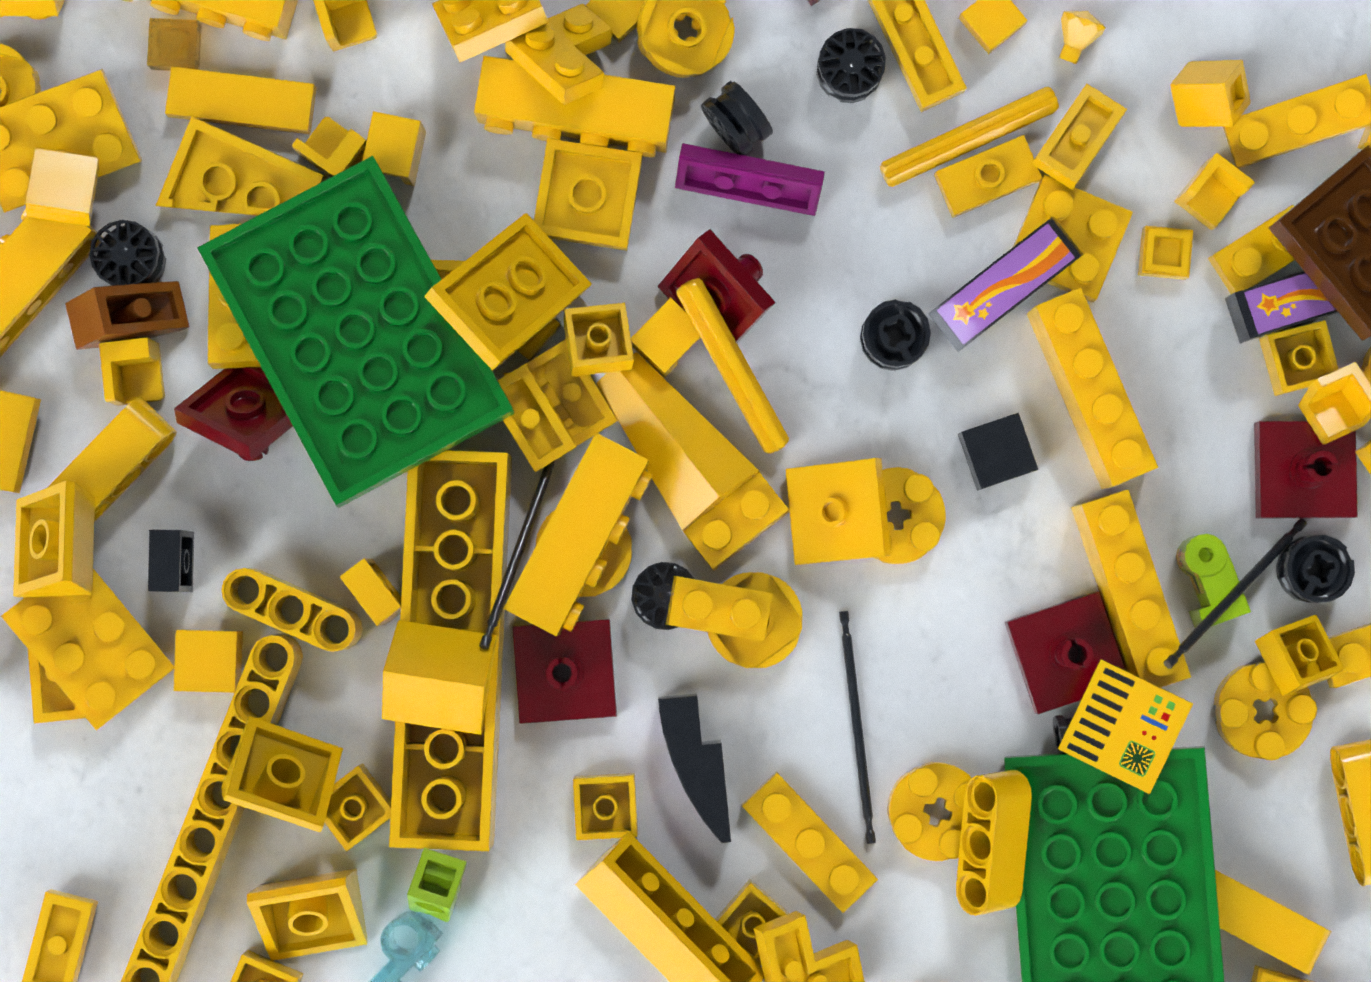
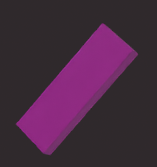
M682 143L675 188L815 216L825 171Z

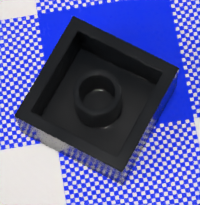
M1019 412L958 434L977 491L1039 470Z
M149 530L148 591L193 592L194 532L185 530Z

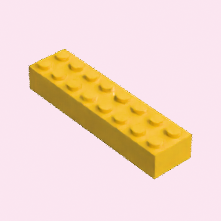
M446 450L407 471L400 620L486 633L488 619L507 570L512 456L510 454ZM505 609L502 610L498 624L492 633L497 635L482 734L395 721L389 847L489 852L494 846Z

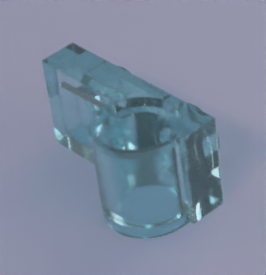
M413 911L399 913L387 924L381 934V948L389 961L368 982H402L400 979L412 966L421 972L441 951L435 943L443 932L430 919L427 921L419 913ZM407 925L413 928L418 936V945L411 949L399 946L394 939L395 927Z

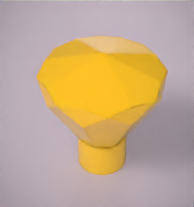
M1064 11L1061 17L1064 45L1059 58L1077 64L1082 50L1099 38L1106 27L1089 11Z

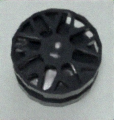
M847 28L835 32L825 41L819 53L816 75L820 87L828 96L831 95L843 103H856L865 100L872 92L876 91L885 72L886 56L883 47L874 35L863 29ZM875 44L879 47L880 52L874 46Z
M730 80L721 88L722 94L716 99L709 97L701 104V109L710 125L734 153L746 156L752 151V144L757 140L764 141L773 134V129L765 114L751 96L739 84Z
M129 220L110 222L101 228L91 242L89 253L94 271L100 279L112 286L157 283L165 271L167 259L163 251L164 245L157 235L139 223ZM116 225V228L112 231L108 230L110 227ZM107 232L108 234H106L103 239L101 237L102 233ZM99 239L101 243L99 247L95 248L96 242Z
M896 299L882 302L872 309L862 325L860 334L862 351L871 363L881 369L896 371L908 368L922 357L929 346L931 335L929 321L923 311L911 302H903Z
M1327 535L1303 536L1291 541L1279 554L1276 564L1277 579L1283 590L1293 599L1305 603L1331 602L1343 596L1351 586L1355 575L1354 560H1351L1346 550L1348 547L1336 538ZM1281 562H1284L1283 570H1281Z
M660 562L648 566L638 575L632 586L631 601L635 613L645 624L655 629L671 630L677 628L676 626L666 625L674 576L695 579L686 568L676 563Z

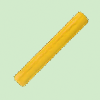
M1050 87L1037 90L883 161L880 166L881 174L887 185L894 187L1055 113L1059 108L1057 97Z
M700 278L687 281L677 290L680 302L763 451L767 454L779 451L789 442L786 431L705 284Z

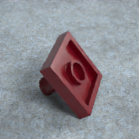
M711 229L695 240L657 286L668 299L671 297L685 311L677 296V290L687 281L700 278L736 343L776 303L758 283L759 279L763 276V269L758 259L750 254H742L737 259Z
M261 367L223 369L174 408L176 422L179 425L237 453L240 458L246 461L262 459L263 454H268L269 446L293 426Z
M1259 421L1254 423L1256 519L1358 518L1357 457L1355 453L1356 430L1323 445L1308 421Z
M1099 591L1004 622L1035 714L1039 715L1081 701L1101 659L1125 670Z
M610 619L579 621L571 632L563 628L559 636H554L535 625L513 626L519 724L617 717Z

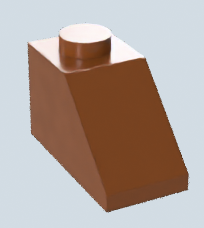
M179 281L93 287L65 303L76 350L99 348V343L153 338L190 327Z

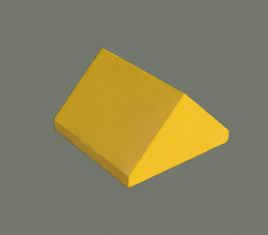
M63 481L16 499L14 597L92 595L95 498L76 482Z
M398 620L383 669L382 719L481 735L497 635L492 634L489 649H483L479 644L485 633Z
M249 716L221 786L223 800L321 832L324 827L343 748Z
M356 868L261 884L247 894L248 907L271 961L367 945V931Z

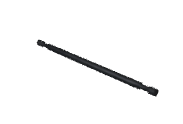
M554 461L543 468L488 619L486 633L482 636L479 644L483 649H489L493 630L498 624L553 472Z
M1300 518L1293 525L1290 532L1283 535L1179 645L1178 650L1168 656L1163 662L1165 667L1171 669L1178 662V658L1183 653H1186L1290 544L1293 537L1307 526V522L1304 519Z
M841 611L839 612V618L843 629L842 643L863 818L866 822L865 836L866 843L871 844L876 843V837L872 826L873 812L852 637L849 633L848 625L849 612Z

